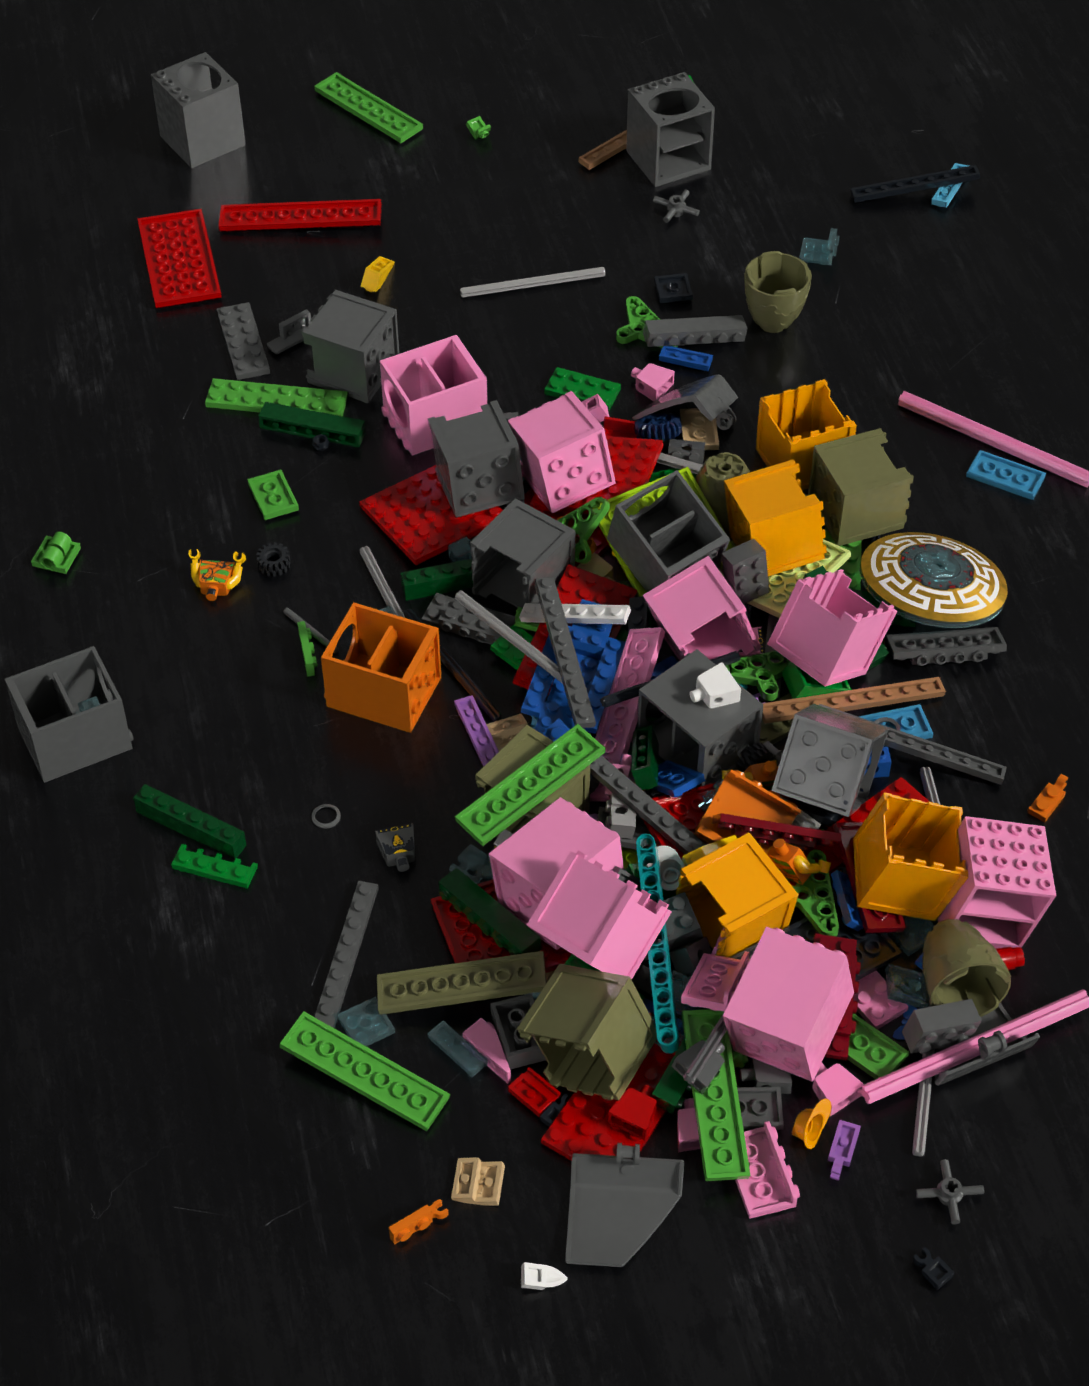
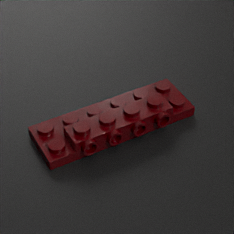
M724 813L713 815L712 824H718L717 828L732 829L731 835H736L737 839L747 833H750L759 844L768 845L769 841L774 842L777 839H784L785 843L799 847L802 851L814 848L815 841L820 846H834V843L841 842L842 833Z
M864 822L836 823L833 828L836 833H842L841 842H838L857 904L853 837ZM858 907L865 933L903 932L906 928L902 915Z
M815 933L814 942L820 943L826 949L832 951L839 950L847 956L854 994H858L859 982L855 981V977L860 973L861 962H857V940ZM854 994L824 1056L826 1058L845 1061L848 1059L849 1038L851 1033L854 1034L856 1030V1021L852 1020V1016L857 1012L858 1001H854Z

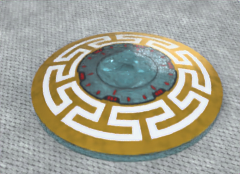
M906 532L882 537L866 548L860 562V577L871 596L880 604L883 601L888 606L893 605L894 609L897 610L896 614L930 626L966 628L983 624L1000 613L1007 598L1006 580L999 568L989 558L962 542L940 535Z

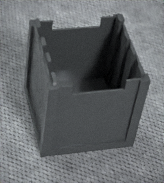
M335 290L327 298L326 304L321 305L318 309L319 313L317 315L314 314L310 319L311 323L308 327L305 326L301 331L304 343L311 345L313 352L314 371L307 370V382L327 390L347 391L348 397L369 403L382 385L380 360L399 354L397 310Z
M497 400L482 405V412L446 421L445 416L428 418L437 466L435 472L456 518L511 503L515 498L518 500L525 499L519 445Z
M516 498L470 542L471 567L473 570L472 593L477 596L480 595L485 599L492 593L517 608H523L525 603H540L534 584L535 578L554 577L557 587L567 565L575 566V530Z

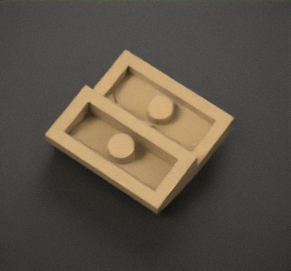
M518 714L486 725L500 751L528 723L522 714Z
M458 1158L451 1199L469 1204L499 1206L505 1169L504 1163L502 1161L481 1162L479 1158Z

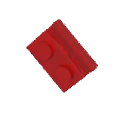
M530 1067L508 1086V1092L538 1117L555 1100L561 1097L560 1091Z

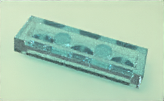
M444 1020L428 1033V1038L471 1077L488 1064V1060Z

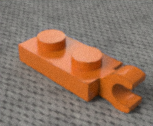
M1061 774L1054 785L1048 783L1028 808V814L1045 823L1065 797L1066 792L1063 789L1067 785L1065 782L1068 780V777Z
M436 1200L431 1206L425 1205L390 1226L389 1235L394 1245L400 1241H406L416 1231L426 1229L433 1222V1218H446L448 1216L447 1208L443 1211L437 1210L442 1206V1200Z

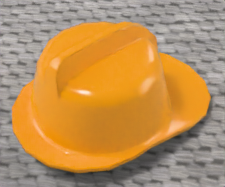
M826 1098L820 1100L814 1109L803 1110L795 1120L792 1135L803 1140L807 1149L814 1148L818 1143L831 1112L830 1100Z

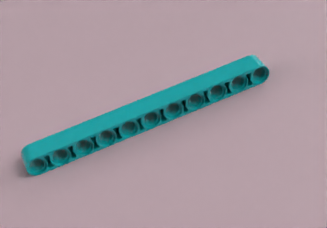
M642 834L636 840L641 890L643 889L650 893V899L658 903L659 900L663 901L658 849L652 835ZM645 845H651L649 848H643ZM648 863H653L652 866L645 867ZM655 882L654 885L647 886L648 883ZM665 923L656 938L662 941L658 944L653 943L648 951L657 1039L663 1052L671 1054L679 1048V1034ZM657 959H664L661 963H655ZM666 978V981L663 983H657L659 979ZM662 998H669L665 1003L659 1002ZM664 1018H671L669 1022L662 1023ZM666 1038H673L672 1042L663 1043Z

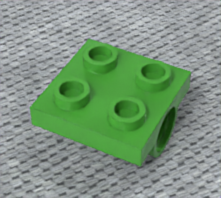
M56 532L53 537L46 536L31 561L32 566L66 574L81 549L80 543L72 542L71 538L63 532Z

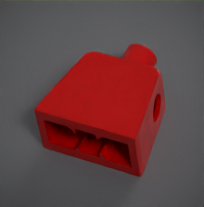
M644 1084L640 1091L628 1088L620 1100L609 1110L608 1123L645 1140L656 1112L657 1101L651 1097L654 1089L647 1084Z

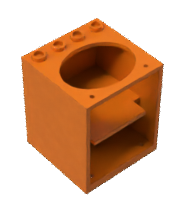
M353 602L321 656L325 688L324 698H326L327 707L411 733L441 679L439 628ZM352 624L353 635L345 660L332 658L339 638L344 630Z

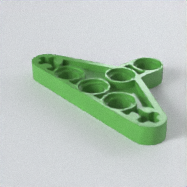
M636 296L628 297L626 299V312L629 324L617 330L616 340L621 344H627L636 339L645 341L643 336L645 320L660 319L640 298ZM635 328H640V329H642V330H641V331H635L634 329H635ZM626 334V335H628V336H627V337H621L620 335Z
M602 497L592 499L557 520L568 526L570 519L574 520V525L571 528L575 530V536L578 534L580 536L579 542L575 544V561L578 563L587 564L591 560L592 554L587 540L609 511L610 503ZM585 510H588L589 516L586 519H583V512ZM584 550L586 555L584 559L580 560L579 554Z
M772 651L741 657L739 661L727 665L726 668L731 672L730 674L737 683L757 686L764 700L773 701L778 697L779 691L776 681L782 677L781 673L790 660L779 652ZM776 658L780 660V662L774 663L771 661V659ZM759 662L762 665L754 666L752 663ZM740 665L744 667V669L738 670L734 667ZM764 675L768 677V679L762 680L759 678V676ZM771 689L774 691V693L769 694L766 693L765 690Z
M812 850L807 855L810 863H816L814 858H818V861L823 860L827 862L826 855L821 850ZM829 872L813 873L803 885L796 883L795 886H792L797 893H806L808 895L806 899L797 898L795 907L801 910L819 934L836 937L839 924ZM823 874L825 878L817 880L814 878V875ZM819 891H826L828 896L820 897L817 893ZM822 908H829L832 912L826 915L822 914L820 910ZM828 921H830V928L832 929V931H828V929L826 928V924Z

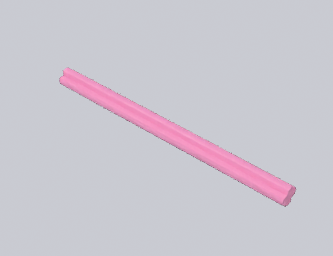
M903 391L898 399V405L1086 488L1089 486V471L909 392Z
M1084 989L1065 996L861 1085V1095L865 1097L867 1104L880 1100L980 1056L978 1039L981 1037L987 1038L999 1030L1003 1033L1007 1043L1089 1008V996H1087Z

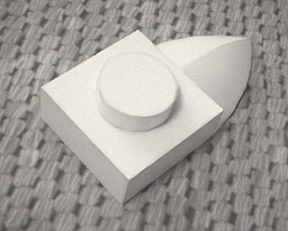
M526 1262L521 1265V1288L544 1290L546 1287L559 1286L567 1281V1277L554 1267Z

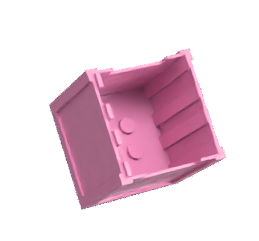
M572 391L552 402L549 401L539 408H534L528 411V413L507 420L519 445L522 459L520 461L522 477L551 513L616 484L605 430Z
M709 556L643 595L657 627H662L666 631L664 640L679 661L696 649L711 660L740 650L747 656L753 651L758 652L762 648L751 628L745 613L747 611L745 606Z
M842 569L836 570L834 573H825V575L819 574L813 578L799 579L767 643L825 687L866 674L897 613L893 605L888 606L882 601L877 609L848 587L852 579L847 577Z
M578 850L577 853L570 851L527 926L602 972L629 976L632 980L672 911L667 909L669 905L662 900H659L657 903L650 899L651 894L642 889L639 892L636 890L638 885L630 880L624 883L618 879L620 876L618 873L611 869L609 872L604 871L605 866L598 861L592 864L586 860L587 855Z

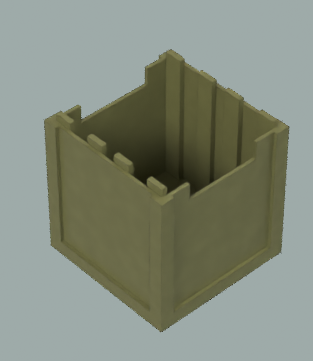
M881 428L814 446L808 495L815 494L819 501H823L824 510H821V517H824L825 527L838 546L904 528L907 519L905 512L909 507L908 498L911 496L910 484L913 483L914 476L908 473L905 467L899 469L894 467L884 451V447L880 445L888 442L886 433Z
M526 725L476 774L478 788H484V792L487 793L554 741ZM590 765L511 824L506 830L513 834L516 833L560 797L567 802H571L579 810L589 814Z
M564 964L558 965L517 1028L520 1037L524 1038L526 1043L530 1041L532 1036L548 1062V1066L543 1073L547 1078L546 1081L553 1087H566L568 1091L576 1093L579 1090L583 1091V1094L593 1096V1094L602 1095L603 1099L620 1100L657 1039L656 1026L629 976Z

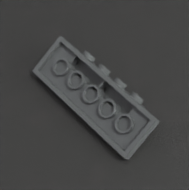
M435 594L422 617L424 624L437 627L445 632H452L462 637L475 639L481 643L492 645L501 637L500 634L461 605L455 598L443 594ZM484 607L509 628L515 624V616ZM522 628L523 630H525L527 633H529L531 636L534 637V635H535V633H536L535 631H531V630Z
M998 627L886 635V643L893 659L905 660L910 658L912 665L918 666L930 663L942 665L946 662H980L987 659L988 653L996 654L1007 650V644Z

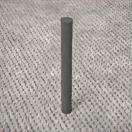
M286 608L283 612L296 624L297 622L304 621L289 608ZM305 621L306 628H310L311 636L327 648L330 641ZM337 646L335 647V650L333 652L334 654H336L339 651V648Z

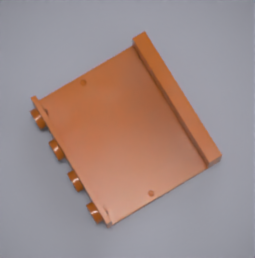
M731 769L726 774L693 834L707 844L732 836V829L717 828L718 824H712L713 815L720 813L792 825L795 817L801 813V810L797 808L798 806L791 801L786 802L781 799L778 793L762 788L763 785L758 781L747 779L741 771ZM769 841L768 845H759L767 853L768 848L773 846L774 842Z

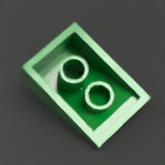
M791 661L781 673L793 699L851 690L847 680L825 687Z

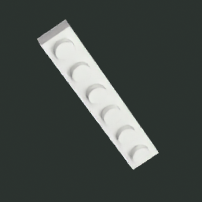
M540 603L524 604L519 616L521 622L545 623ZM562 604L567 623L626 624L631 612L629 605Z

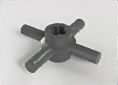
M685 189L681 195L671 196L669 200L658 196L654 197L653 202L667 206L669 210L663 218L664 222L668 223L672 217L682 216L683 212L695 216L699 215L700 210L688 207L684 202L689 195L688 190Z
M944 1159L940 1161L943 1180L938 1184L937 1188L916 1189V1197H938L942 1204L948 1206L951 1223L959 1224L960 1217L957 1203L962 1200L963 1195L984 1194V1186H962L956 1178L952 1177L949 1160Z

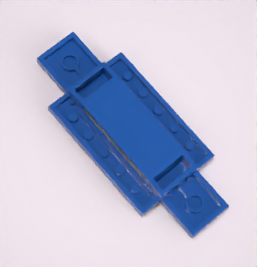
M581 599L580 604L602 605ZM573 623L572 627L568 626L596 721L595 727L583 729L596 734L605 709L602 707L600 699L610 694L626 642L609 637L613 624ZM548 634L542 653L557 664ZM537 664L521 708V713L538 717L535 730L541 734L558 718L569 729L573 728L575 725L563 684L556 678L554 679L550 673Z

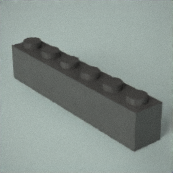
M742 315L645 320L643 336L647 347L745 341L748 328Z

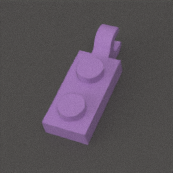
M839 1120L828 1161L834 1162L830 1175L831 1179L839 1181L842 1166H850L861 1126Z

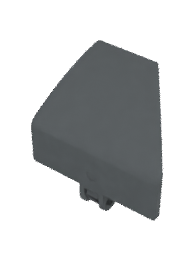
M713 375L667 393L643 408L632 418L637 420L673 405L694 402L706 418L712 421L717 417V426L722 430H727L736 422V415L729 405L738 396L721 375Z
M999 1003L998 1008L980 1017L982 1021L972 1037L1012 1020L1001 1003ZM998 1030L992 1036L987 1038L981 1037L978 1039L980 1056L934 1075V1083L939 1086L1028 1049L1038 1041L1040 1036L1036 1033L1028 1038L1023 1036L1007 1043L1003 1033ZM939 1048L935 1049V1053L942 1051Z
M617 1143V1156L572 1154L565 1262L567 1264L623 1267L651 1237L681 1198L684 1161L639 1157L640 1144L627 1146Z

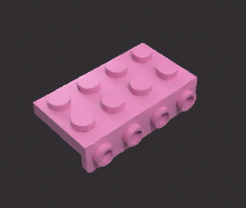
M745 951L741 960L704 953L681 996V1003L692 1007H703L713 1011L725 1012L750 961V953Z
M770 1121L764 1122V1127L745 1131L744 1136L751 1176L749 1179H736L735 1181L749 1219L796 1207L797 1198L800 1197L799 1189L796 1184L793 1185L791 1180L792 1171L790 1166L785 1164V1152L783 1147L778 1145L776 1128L771 1126Z

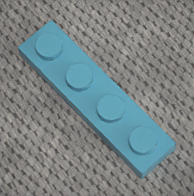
M955 163L951 169L967 167L968 165ZM962 183L939 187L932 198V205L947 208Z

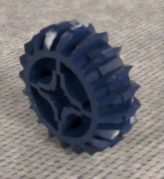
M653 413L637 419L634 429L636 438L665 441L679 436L682 425L680 417L676 414Z

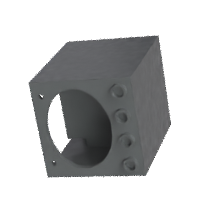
M206 52L151 74L160 136L191 168L246 145L238 83ZM209 67L217 71L221 77V83L216 89H213L211 85Z
M685 72L628 89L626 151L655 187L711 170L715 107Z
M678 470L617 504L607 536L608 541L646 592H649L707 556L710 557L719 570L722 562L721 553L726 551L730 541L729 537ZM668 486L666 491L650 506H645L639 513L630 516L625 513L633 503L646 494L660 487Z
M94 646L5 679L18 729L44 783L133 749L131 741L134 739L130 729L128 730L122 699ZM103 676L105 677L110 690L106 688Z
M696 649L639 689L637 728L652 725L659 743V758L663 762L669 760L703 773L705 781L698 785L700 787L720 782L722 780V770H736L737 761L740 760V756H743V752L747 751L749 746L752 747L753 744L759 743L763 704L741 685H739L741 688L740 701L737 703L716 708H708L703 700L694 703L690 698V691L696 689L697 677L716 666V664ZM648 701L663 712L664 715L657 720L647 721L646 707Z
M816 704L810 705L794 715L771 791L847 817L851 816L867 801L889 728ZM871 752H872L871 763H870V766H869V768H868V770H867V772H866V774H865V771H866V768H867V765H868V761H869V758H870V755H871Z

